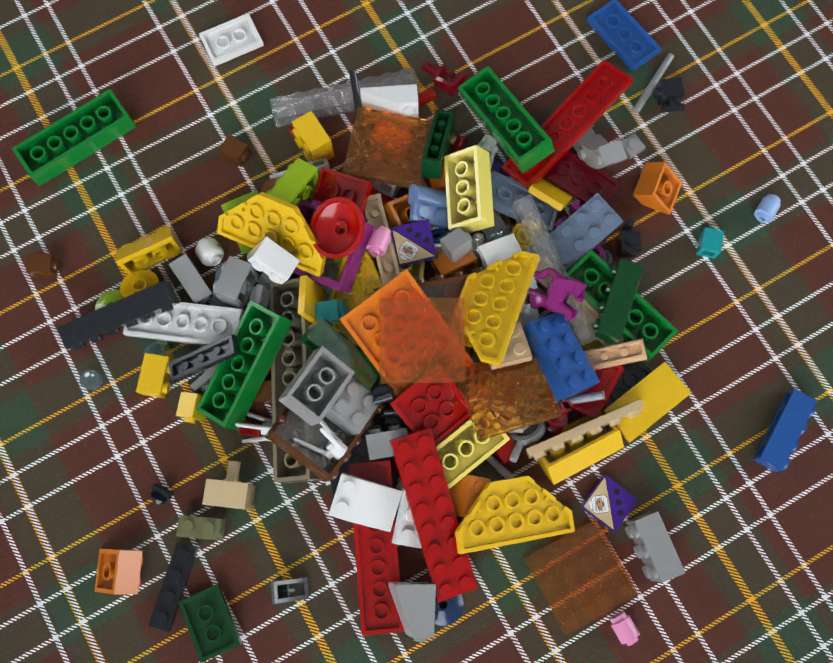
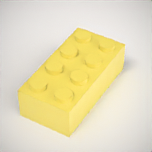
M475 145L444 156L448 230L453 231L460 227L464 232L472 233L494 226L489 152Z

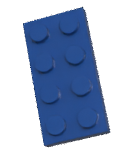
M611 0L587 18L589 25L632 72L655 57L662 50L618 0Z

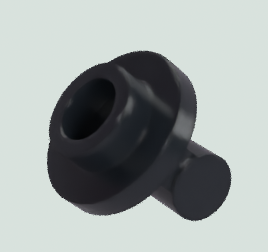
M386 384L378 385L373 390L374 397L372 400L374 405L395 399L393 388Z
M157 482L152 485L150 498L154 503L163 505L170 502L173 496L172 491Z

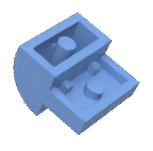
M416 184L409 185L408 204L411 205L409 221L417 222L429 219L430 226L442 229L447 228L446 192Z

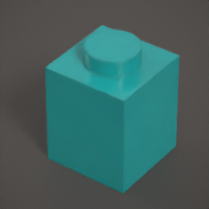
M705 227L699 233L696 255L715 259L721 253L724 231H720L716 227Z
M335 299L315 303L316 320L323 318L331 322V324L341 323L339 318L348 312L346 302Z

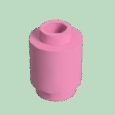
M377 226L372 231L366 246L370 255L375 257L385 255L392 238L391 231L388 228Z
M625 611L619 612L610 618L611 627L621 644L630 646L639 640L637 637L640 633L631 617L626 615Z

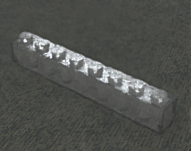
M414 68L402 69L394 73H384L376 77L369 76L358 80L359 91L360 88L417 84V94H419V85ZM350 81L270 99L277 128L292 125V121L310 111L313 112L317 119L355 111Z
M530 194L513 201L511 210L531 253L537 254L540 257L538 270L542 271L550 267L568 276L532 195ZM551 276L543 279L547 290L550 287ZM570 295L567 303L575 307L579 312L575 320L568 321L582 347L595 341L596 337L581 303L575 300V296Z

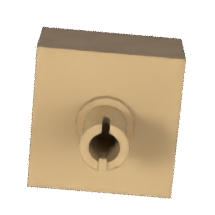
M228 461L226 479L224 480L206 479L203 505L252 510L256 486L238 481L241 462Z

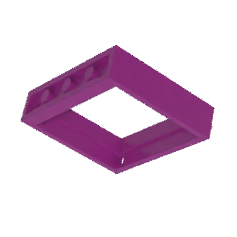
M311 199L309 202L300 200L298 208L309 226L312 214L319 207L320 202ZM365 218L364 237L358 248L349 255L340 281L325 275L317 277L299 268H295L293 273L300 276L307 275L315 282L350 294L374 226L368 224V219Z

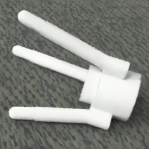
M485 135L478 143V146L488 151L489 154L491 153V170L494 156L498 150L495 147L497 142L492 136Z
M248 412L246 416L266 423L256 425L237 422L235 424L238 427L261 430V435H266L272 427V419ZM263 436L243 439L242 443H252L270 440L266 439Z
M323 420L320 422V425L323 427L320 428V431L329 440L325 446L328 449L327 451L293 438V442L318 452L329 460L332 457L339 460L348 449Z

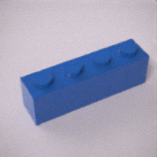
M797 389L787 391L753 460L773 472L785 470L790 463L789 457L791 453L798 447L799 442L797 440L799 436L807 429L806 422L808 418L812 417L816 410L814 406L817 400Z

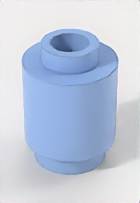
M768 194L763 197L754 212L756 219L762 223L771 222L780 208V198L774 194Z

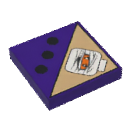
M429 219L390 228L399 267L438 258Z
M604 474L580 508L611 532L615 533L638 499Z

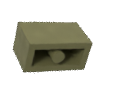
M179 515L176 536L223 540L226 519Z

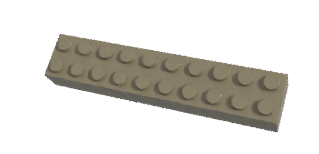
M300 278L287 280L282 285L280 283L269 284L270 309L293 321L271 365L272 426L286 408L278 399L313 353L311 349L300 341V338L312 324L298 314ZM302 419L287 442L322 468V456L320 453L293 442V438H297L321 449L320 423L311 426ZM273 443L274 482L294 483L322 480Z

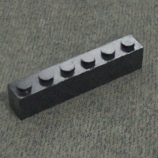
M162 281L57 327L65 349L74 348L75 351L87 347L86 343L92 342V344L104 340L103 336L107 334L112 336L120 333V329L125 326L131 328L138 325L139 320L144 319L147 321L156 317L155 313L160 311L162 313L169 312L179 302L170 281Z

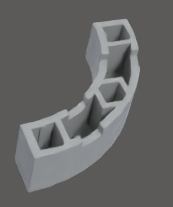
M594 124L573 145L579 159L594 169H601L627 159L621 140L608 144L601 134H595L592 129Z

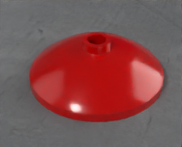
M334 197L323 202L314 212L310 223V229L317 240L313 246L323 256L333 259L344 258L353 253L360 245L365 233V218L360 207L352 200L344 197Z

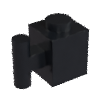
M681 77L659 80L653 90V95L657 99L658 105H662L661 112L685 110V103H680L685 94Z
M633 219L627 220L616 239L617 257H636L642 250L641 231H633L635 223Z
M385 403V408L381 410V421H385V426L399 424L407 426L391 405Z

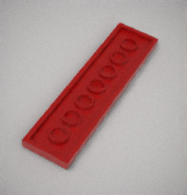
M603 60L540 126L550 137L554 152L524 173L509 159L501 167L503 172L529 190L530 186L538 183L633 83V78L606 60Z
M428 427L389 440L431 583L436 584V600L439 603L477 589L468 553L458 554L455 531L459 523L431 428Z
M390 460L349 464L350 475L392 488ZM395 518L390 532L353 523L362 636L404 632L388 586L389 582H400L397 544L392 543Z

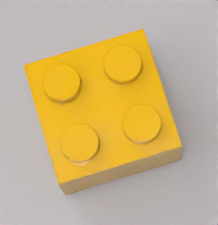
M312 111L292 121L294 140L299 149L302 148L304 150V156L308 162L325 157L328 161L334 157L331 139Z

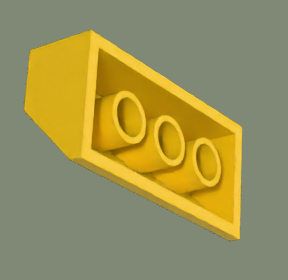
M601 411L599 417H601V416H603V415H605V414ZM584 416L566 425L561 434L593 419ZM610 425L602 427L603 431L595 435H591V433L583 435L584 439L574 444L572 441L564 444L565 447L556 452L551 449L545 452L546 456L537 460L546 476L555 485L624 448L620 430L616 426L610 427ZM543 440L530 444V447L543 442Z

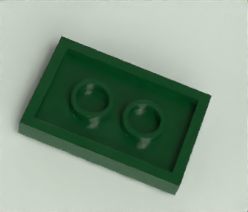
M219 584L178 602L200 663L242 644Z

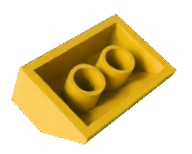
M170 226L167 228L163 227L154 234L142 236L138 241L132 244H125L116 250V262L129 275L134 271L146 270L181 254L183 250Z

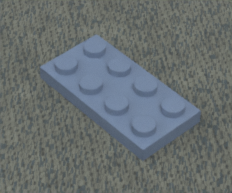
M492 170L493 209L520 222L531 223L536 229L550 234L558 210L530 194L519 182Z
M597 193L544 238L538 246L564 274L624 221Z

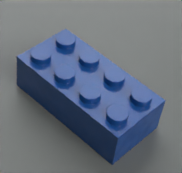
M555 312L532 320L523 327L531 354L557 403L563 399H568L585 392L600 382L568 321L565 320L564 314Z

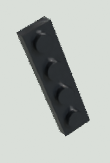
M230 334L169 362L171 381L177 383L239 355L237 336Z
M177 542L148 626L167 632L171 631L179 607L178 602L181 601L198 551L197 547Z

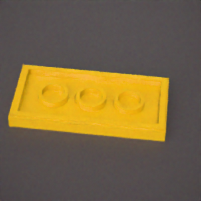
M664 362L603 410V412L608 414L641 399L644 408L640 411L641 414L632 419H629L628 416L622 418V422L616 425L620 433L630 443L690 395L691 392Z

